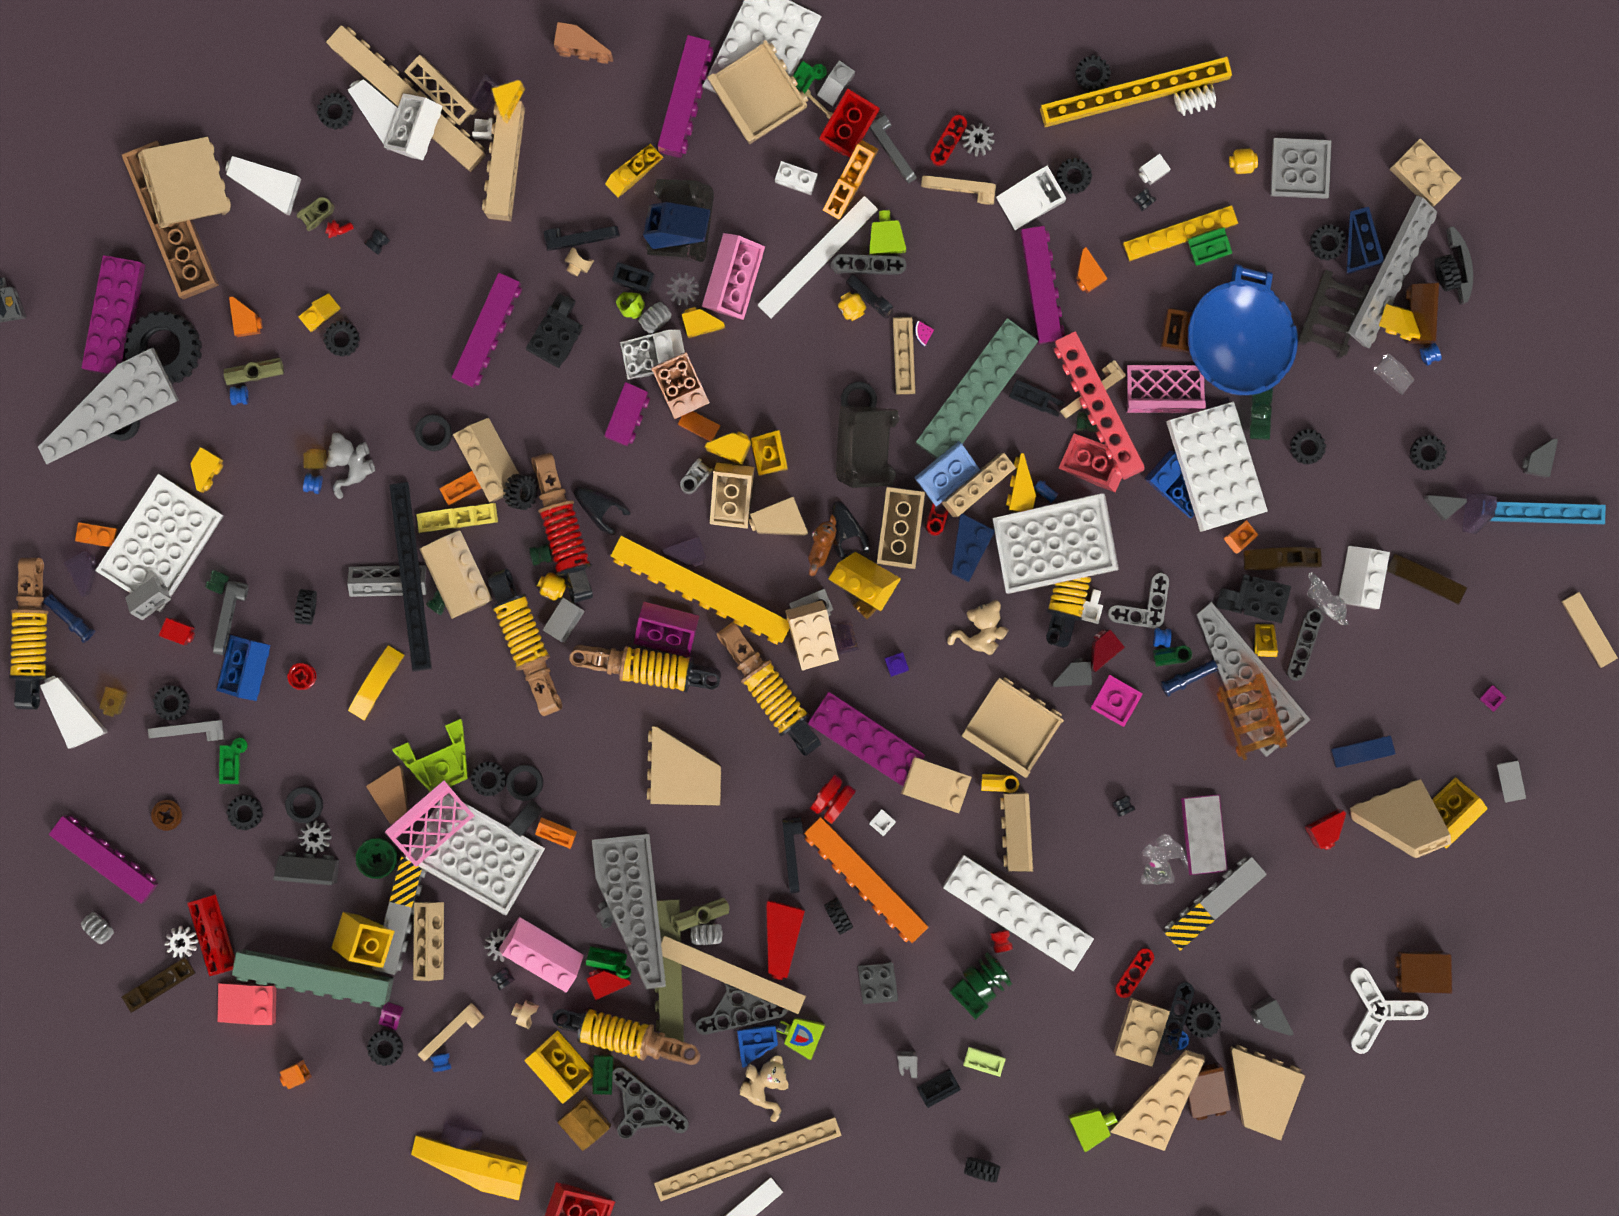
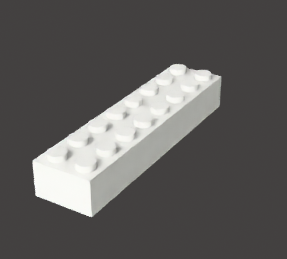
M965 855L961 856L942 886L948 892L1072 971L1075 970L1094 940L1092 936Z

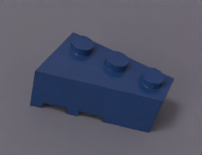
M1369 206L1350 212L1347 274L1382 265L1384 262Z
M964 514L959 516L951 568L952 575L967 583L970 581L995 530Z

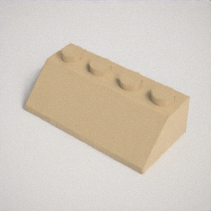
M487 418L467 426L453 434L487 499L490 503H493L506 494V492H503V489L507 488L505 486L506 482L509 483L507 479L509 477L512 478L511 475L519 473L493 424Z
M461 531L447 535L420 548V552L452 619L492 601V597Z
M1027 792L1003 793V798H1000V808L1004 809V817H1001L1002 829L1005 828V836H1002V846L1006 848V855H1003V865L1007 867L1008 871H1033L1029 794Z

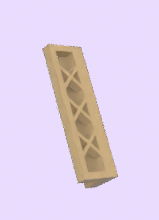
M419 55L404 71L437 104L443 106L442 109L458 125H461L470 114L474 115L478 110L424 56ZM417 64L423 68V77H415L411 73ZM426 79H434L437 82V90H429L426 85ZM447 92L450 95V104H443L440 101V93ZM454 106H462L466 110L459 119L454 115Z

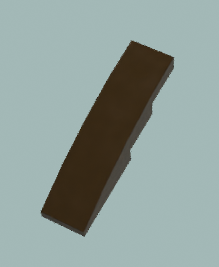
M1394 554L1386 570L1419 588L1441 596L1457 605L1460 604L1468 588Z

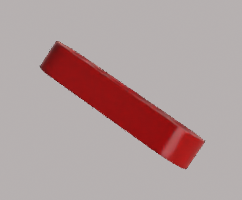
M956 115L950 120L931 153L930 159L933 165L943 166L949 159L967 127V120L964 116ZM959 120H961L962 125L964 127H959L957 129L956 133L959 134V136H956L955 133L948 131L949 129L953 131V129L955 128V123H953L954 121L958 122ZM952 136L954 144L951 146L945 145L943 142L944 137ZM942 148L950 150L949 153L944 151L942 156L944 160L935 161L936 157L934 155H938Z
M1141 948L1138 950L1116 983L1115 992L1119 997L1128 998L1131 996L1153 963L1154 954L1150 949ZM1147 952H1149L1148 956L1150 960H1144V962L1142 963V965L1145 966L1144 969H1142L1139 965L1134 964L1136 960L1139 963L1141 962L1142 957L1140 955L1142 953L1146 954ZM1138 968L1140 970L1139 977L1131 978L1129 975L1130 969ZM1125 977H1127L1130 981L1135 982L1133 985L1131 983L1128 984L1127 989L1129 991L1127 993H1120V985L1125 986V984L1127 983V981L1124 980Z

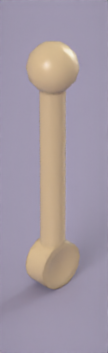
M808 90L805 94L806 97L810 98L830 119L833 113L823 107Z

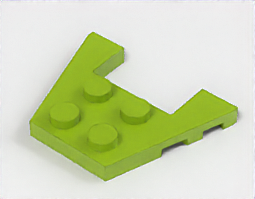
M462 719L445 726L453 745L417 760L409 742L392 749L429 792L443 781L451 787L468 779Z

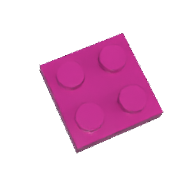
M1108 675L1090 708L1124 727L1143 694L1113 676Z

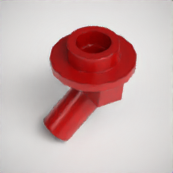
M333 220L332 223L328 222L326 234H329L328 238L337 237V235L353 230V225L349 222L339 227V224Z

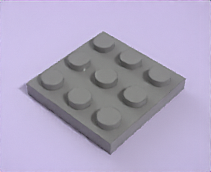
M1273 138L1270 196L1328 199L1331 140Z

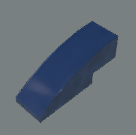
M1391 735L1331 749L1336 768L1396 754Z

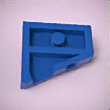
M776 1025L737 1030L742 1067H746L750 1062L778 1045Z

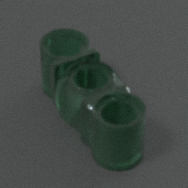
M1273 387L1262 393L1252 395L1250 439L1270 440Z

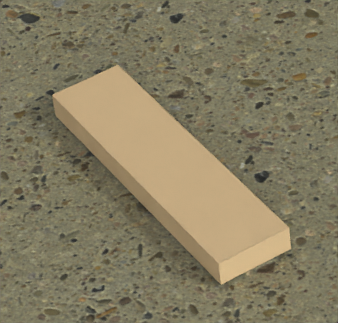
M912 317L893 318L896 395L915 394Z
M1580 592L1561 601L1598 666L1602 668L1618 659Z

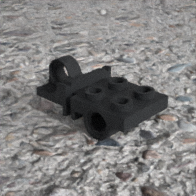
M558 294L553 304L549 306L546 316H544L526 347V351L557 368H560L563 361L567 359L573 344L577 341L578 335L581 334L583 325L568 317L575 305L574 299Z
M1244 574L1239 593L1221 588L1216 608L1239 614L1242 613V609H1245L1244 614L1247 616L1282 624L1292 586L1253 577L1251 582V577Z

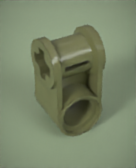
M320 197L302 209L296 216L301 218L307 226V231H311L334 212V204L329 199ZM327 202L328 209L321 212V204Z

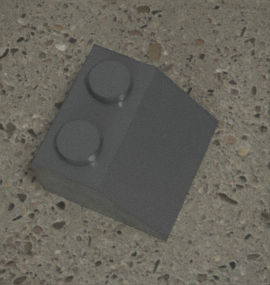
M1269 996L1250 1006L1252 1009L1250 1015L1257 1025L1260 1024L1264 1028L1289 1036L1294 1035L1278 1002L1273 997Z

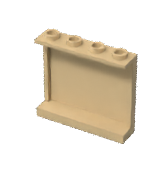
M766 40L763 41V44L723 70L707 77L749 145L807 108L806 102L808 99L803 91L799 93L796 88L798 85L793 75L789 76L785 71L787 69L786 64L782 59L778 60L775 55L777 53L772 43L768 44Z
M208 137L144 149L138 154L160 229L177 222L220 213L226 215L230 211L231 203L225 195V183L220 178L219 163L217 160L215 161L213 155L214 147L209 142Z
M1005 677L1003 680L998 678L961 736L1027 778L1037 759L1064 720L1060 718L1062 716L1061 713L1054 709L1049 711L1045 708L1046 704L1038 698L1035 701L1029 698L1030 693L1021 687L1019 690L1014 688V683Z

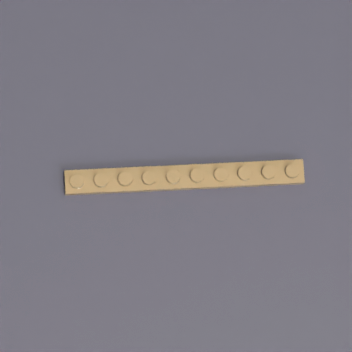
M832 1117L654 1182L660 1201L834 1139L842 1136L836 1118Z

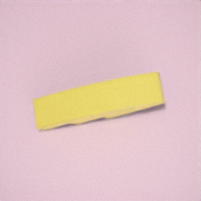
M496 503L417 514L419 533L498 522Z

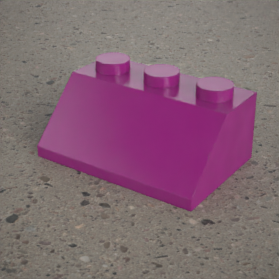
M625 382L604 435L606 439L626 447L629 446V443H634L637 435L634 433L636 425H641L644 417L641 415L643 408L647 409L651 399L648 397L649 393Z
M643 602L634 644L690 657L699 615Z

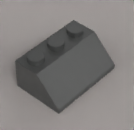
M284 852V855H279L274 880L333 885L337 883L339 860L334 859L333 855H323V858H315V854L310 853L296 856V852Z

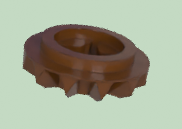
M163 800L153 807L151 819L158 829L170 831L177 828L181 823L183 813L180 806L174 801ZM170 809V815L173 818H168L164 822L165 816L160 812H167Z

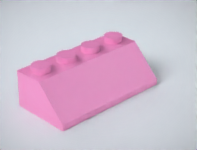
M723 233L702 307L744 320L765 246L739 235Z
M521 917L518 918L499 948L503 956L566 993L578 975L584 956Z

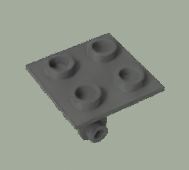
M892 962L858 966L863 1004L898 1001L896 977Z

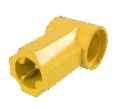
M982 774L981 791L1013 793L1019 788V780L1015 775ZM1011 778L1016 781L1015 788L1009 789L1005 786L1007 779Z

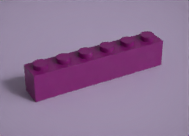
M1045 226L1022 229L1021 238L1038 345L1053 343L1061 339L1062 336H1065L1064 326L1060 325L1059 322L1062 312L1061 307L1057 306L1056 303L1059 293L1058 288L1054 287L1053 280L1056 279L1055 269L1051 268L1050 261H1053V254L1051 249L1048 250L1047 242H1050L1049 231H1045Z
M498 273L451 378L474 389L476 385H480L483 379L481 373L484 368L488 367L491 361L489 355L492 350L495 351L499 343L497 337L499 333L504 332L507 325L505 319L507 315L511 316L515 305H512L514 299L519 298L522 292L519 281Z
M62 816L48 835L140 904L145 903L158 886V883L155 882L156 878L148 872L145 874L139 870L141 867L137 863L127 861L124 858L125 855L116 849L114 851L109 847L110 844L106 840L95 837L94 831L86 826L83 828L79 825V820L74 816Z

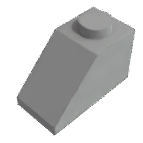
M839 60L817 96L831 106H834L855 76V71Z

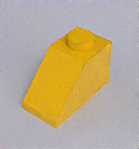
M696 307L686 309L685 313L682 314L688 338L725 328L724 322L701 309L696 310Z

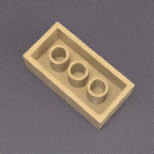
M886 488L876 564L915 569L925 492Z

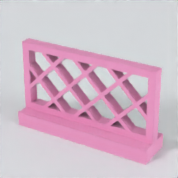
M1127 365V413H1196L1206 409L1204 377L1199 372L1200 378L1194 382L1187 376L1190 371H1199L1196 365ZM1131 370H1139L1144 376L1136 382L1131 377ZM1153 370H1158L1163 375L1157 382L1149 376ZM1171 371H1178L1182 377L1175 382L1168 374ZM1145 378L1154 384L1148 391L1140 385ZM1164 378L1173 384L1167 391L1159 385ZM1183 378L1192 384L1186 391L1178 385ZM1136 387L1144 393L1140 399L1132 398V391ZM1155 387L1163 393L1159 399H1154L1149 394ZM1174 387L1182 393L1178 399H1173L1168 394ZM1195 387L1200 392V399H1192L1187 393Z
M443 781L390 826L385 833L413 865L417 867L475 815L452 791L449 785ZM448 793L454 798V806H442L443 798ZM431 808H440L439 819H428V811ZM442 808L453 809V820L441 819ZM456 809L465 810L469 816L463 821L455 820ZM416 821H425L424 832L413 831V824ZM427 821L439 822L438 833L427 832ZM441 822L452 823V831L440 833ZM402 833L410 834V844H400L396 838ZM413 834L424 835L423 846L412 845ZM426 835H438L437 844L426 846ZM404 847H409V853ZM411 848H423V855L417 861L411 856Z

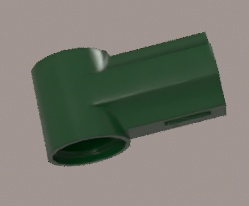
M1188 646L1153 650L1155 666L1188 662L1192 657V651ZM1180 649L1188 651V657L1184 660L1178 657Z

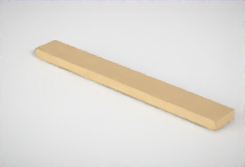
M665 935L662 939L663 957L799 1014L806 997L805 995Z

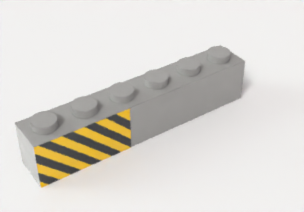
M402 856L400 859L383 925L395 932L383 968L376 966L372 968L373 970L393 975L397 971H401L404 960L401 959L402 952L407 950L408 941H405L407 933H411L413 923L410 921L412 915H414V903L416 897L421 895L423 885H420L421 878H425L427 872L419 866L415 867L412 862L405 859L406 856Z
M1242 857L1236 863L1238 866L1234 870H1227L1222 875L1223 879L1219 883L1214 882L1208 887L1209 891L1204 896L1201 894L1193 901L1195 903L1193 906L1184 908L1179 913L1180 917L1176 921L1171 920L1164 926L1165 930L1163 933L1178 950L1181 951L1267 875L1252 857Z

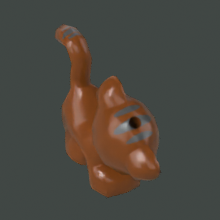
M833 515L830 516L829 521L819 524L813 532L814 544L808 556L809 563L811 564L809 569L810 576L816 575L818 568L824 566L827 562V557L836 536V519Z

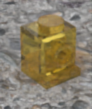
M307 450V453H304V468L307 470L327 469L326 450Z
M110 686L105 687L99 709L103 710V714L114 717V714H121L128 692ZM109 699L114 700L113 706L108 704Z

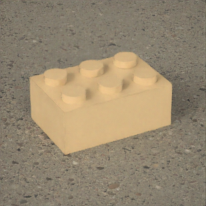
M1421 138L1390 168L1415 195L1423 197L1432 207L1462 179Z
M822 600L785 611L797 659L802 670L839 660L827 610Z
M1130 998L1114 1048V1054L1152 1067L1170 1011L1163 1007Z

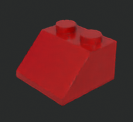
M1337 809L1305 826L1316 848L1328 850L1335 846L1334 842L1339 840L1346 812L1344 810Z

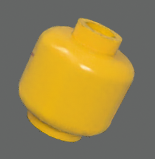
M1236 149L1233 152V156H1229V167L1233 168L1236 174L1252 173L1258 167L1257 153H1254L1252 149Z
M848 292L840 297L842 301L838 303V308L845 319L854 321L865 314L866 305L860 294Z
M549 572L545 577L541 576L537 586L540 587V595L555 601L558 598H562L567 584H565L563 577Z

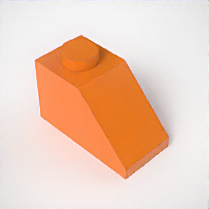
M1085 247L1081 251L1076 277L1078 281L1076 284L1082 292L1085 290L1086 293H1089L1108 278L1087 247Z
M229 297L234 335L242 337L261 334L260 329L263 328L261 317H258L255 312L236 298Z
M304 1060L283 1069L280 1072L281 1076H279L284 1087L287 1086L288 1089L298 1086L312 1077Z

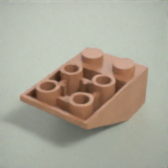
M561 22L557 23L554 47L560 56L570 57L571 55H576L581 60L593 58L597 59V62L608 64V61L613 62L614 59L611 51L580 27Z
M687 352L651 368L674 419L709 404Z

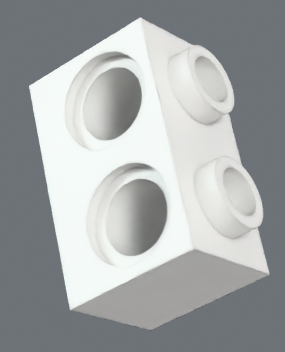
M781 161L775 183L811 195L818 174Z

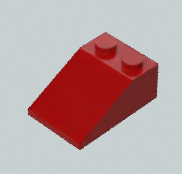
M556 1182L545 1216H610L615 1201L575 1186Z

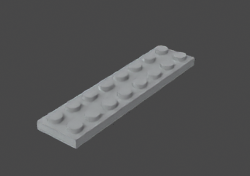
M1416 195L1348 332L1362 346L1369 349L1376 340L1385 305H1393L1394 298L1397 292L1400 291L1402 282L1409 273L1414 258L1417 257L1419 248L1426 239L1431 224L1436 219L1437 211L1423 197Z

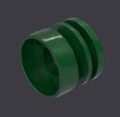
M373 838L364 842L356 853V865L359 871L371 879H381L389 875L395 869L398 862V853L395 846L383 838ZM378 853H380V858L382 859V862H373V854L377 855Z
M987 952L984 955L989 961L986 965L980 958L978 959L981 966L980 970L971 965L962 972L986 1004L997 997L993 990L994 987H997L1002 992L1005 991L1000 984L1003 980L1008 987L1012 985L1007 971L996 958Z

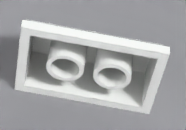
M403 93L384 148L414 159L423 160L443 106L425 97Z
M1348 546L1338 602L1370 609H1379L1390 552Z

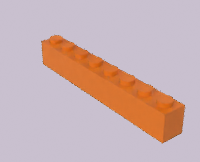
M821 816L804 832L806 835L804 839L811 846L815 844L820 849L818 853L825 860L829 858L833 862L831 867L838 874L842 872L846 876L844 880L852 888L856 886L860 890L858 894L865 901L869 899L874 904L872 908L877 914L883 913L887 917L885 922L892 929L896 927L900 931L898 935L906 943L908 941L913 943L928 928V925Z

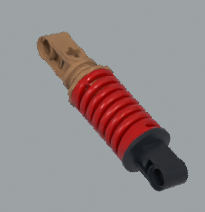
M552 453L532 457V466L542 494L539 498L543 501V508L538 510L541 518L544 519L543 526L546 527L547 540L550 541L549 546L552 548L553 560L557 563L556 574L557 576L566 577L570 598L573 603L593 598L592 588L585 570L592 567L590 561H587V553L578 554L586 550V546H579L584 540L583 538L577 539V537L582 535L581 531L575 532V530L580 528L579 524L573 525V523L578 521L577 517H572L576 515V512L573 510L574 502L566 500L564 495L566 491L561 488ZM545 480H552V484L546 483Z

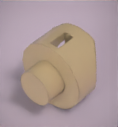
M573 247L565 259L570 264L567 271L575 276H578L580 271L587 273L594 262L592 259L583 260Z
M525 1000L524 1005L516 1003L511 1015L518 1018L516 1024L530 1029L532 1025L531 1015L537 1012L539 1005Z

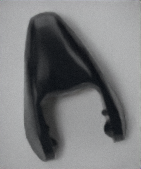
M577 487L574 490L578 503L594 524L607 534H616L613 527L609 528L608 525L602 522L603 515L611 506L618 507V510H622L623 515L629 516L631 514L627 506L616 498L586 487Z
M837 501L833 503L832 515L836 519V536L833 544L838 557L841 560L847 557V554L843 552L844 549H842L841 543L855 536L861 538L862 550L866 554L869 553V539L853 514L842 502Z

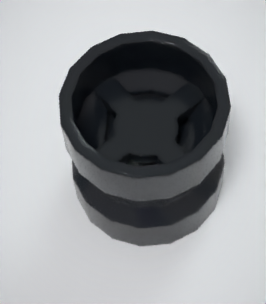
M375 228L371 238H367L364 244L379 255L382 251V246L387 245L390 240Z

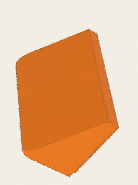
M694 411L683 415L678 422L679 426L710 442L714 440L721 426Z

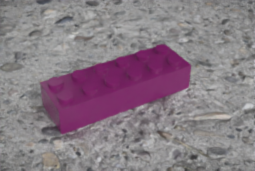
M687 35L658 143L659 153L677 158H682V155L687 153L689 145L687 136H691L693 131L692 118L697 116L699 108L697 99H701L704 89L702 80L706 81L709 71L707 62H711L714 52L709 40Z
M103 255L82 369L109 374L118 364L126 361L125 354L127 349L124 348V343H127L128 338L126 334L131 332L132 327L130 326L135 322L145 264Z
M830 692L827 693L808 722V725L903 787L913 758L923 760L925 757L923 753Z

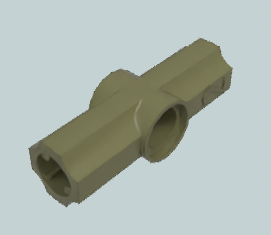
M281 358L256 363L250 362L247 365L224 369V378L227 386L249 381H259L264 378L284 374ZM257 367L258 374L251 377L250 369Z
M720 898L671 916V924L676 932H680L729 914L730 908L725 898ZM700 910L703 914L701 919L698 918V912Z

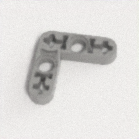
M1158 573L1152 577L1147 610L1115 605L1108 610V618L1115 623L1148 628L1160 627L1163 624L1169 587L1168 576ZM1159 576L1165 581V584H1162L1160 590H1164V594L1160 592L1153 593V588L1158 589V583H1155V579H1159ZM1155 595H1159L1163 599L1160 606H1155L1152 603V598ZM1116 608L1119 609L1120 613H1125V609L1129 610L1127 621H1123L1125 617L1122 616L1116 620L1111 613ZM1150 608L1162 609L1161 613L1157 612L1156 617L1160 621L1156 622L1155 625H1152V621H1149V618L1154 616V611H1150ZM1137 611L1140 613L1141 619L1139 622H1133L1130 619L1132 612Z

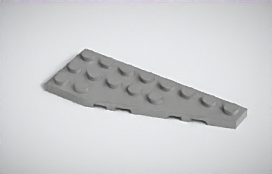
M154 348L118 364L38 446L46 464L179 401Z
M1210 602L1196 614L1213 659L1217 664L1219 674L1240 727L1267 757L1309 722L1310 718L1214 604Z

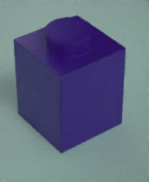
M903 652L884 658L890 677L909 671Z

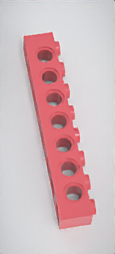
M1076 331L1056 340V347L1053 348L1058 359L1062 358L1064 362L1062 365L1066 375L1070 374L1073 380L1070 382L1072 388L1081 395L1079 401L1083 409H1088L1090 413L1088 419L1092 426L1096 425L1098 432H1096L1097 437L1101 443H1105L1107 448L1104 450L1109 460L1113 458L1116 464L1113 468L1117 476H1122L1123 480L1143 471L1144 464ZM1074 352L1078 356L1076 359L1070 360L1067 358V355ZM1078 369L1086 371V374L1082 377L1077 376L1075 373ZM1092 386L1095 390L1088 394L1084 391V388ZM1099 402L1103 405V408L1101 410H1094L1093 404ZM1108 419L1112 424L1109 427H1103L1101 422ZM1117 436L1120 438V442L1112 444L1109 441L1110 438ZM1121 453H1126L1129 458L1126 461H1121L1118 456Z

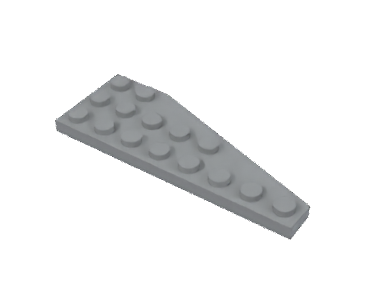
M649 834L592 840L596 881L646 989L666 987Z

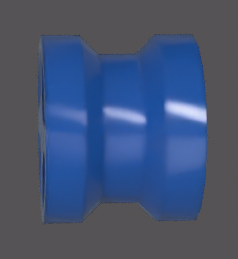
M1436 343L1430 344L1427 348L1422 347L1419 349L1421 358L1426 366L1431 365L1433 361L1438 362L1442 360Z
M246 385L241 386V388L230 387V401L232 405H237L238 403L248 404L249 395Z
M306 473L303 492L313 491L315 494H320L323 476H312V474Z
M1155 628L1154 647L1164 645L1167 648L1170 647V628L1165 630Z
M1174 1029L1170 1033L1176 1034L1179 1032V1029ZM1183 1030L1177 1050L1184 1049L1189 1043L1188 1035ZM1168 1036V1038H1169L1168 1041H1169V1044H1170V1045H1171L1172 1039H1174L1175 1041L1177 1040V1037L1175 1038V1037Z
M449 1053L430 1056L434 1064L432 1067L433 1072L452 1068L448 1061Z

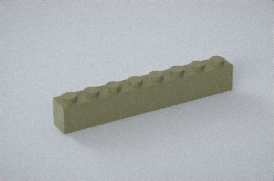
M680 899L656 900L661 942L664 935L681 942V931L676 932L671 924V916L680 913ZM663 957L666 987L655 988V993H659V1000L655 1001L656 1012H659L660 1020H656V1031L665 1033L666 1038L669 1037L684 1042L682 964Z

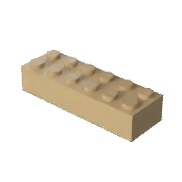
M522 101L518 102L508 124L503 121L497 104L494 106L496 123H492L491 131L494 142H490L489 153H491L492 158L487 163V172H489V180L485 181L487 199H483L482 210L488 219L512 220L525 107Z

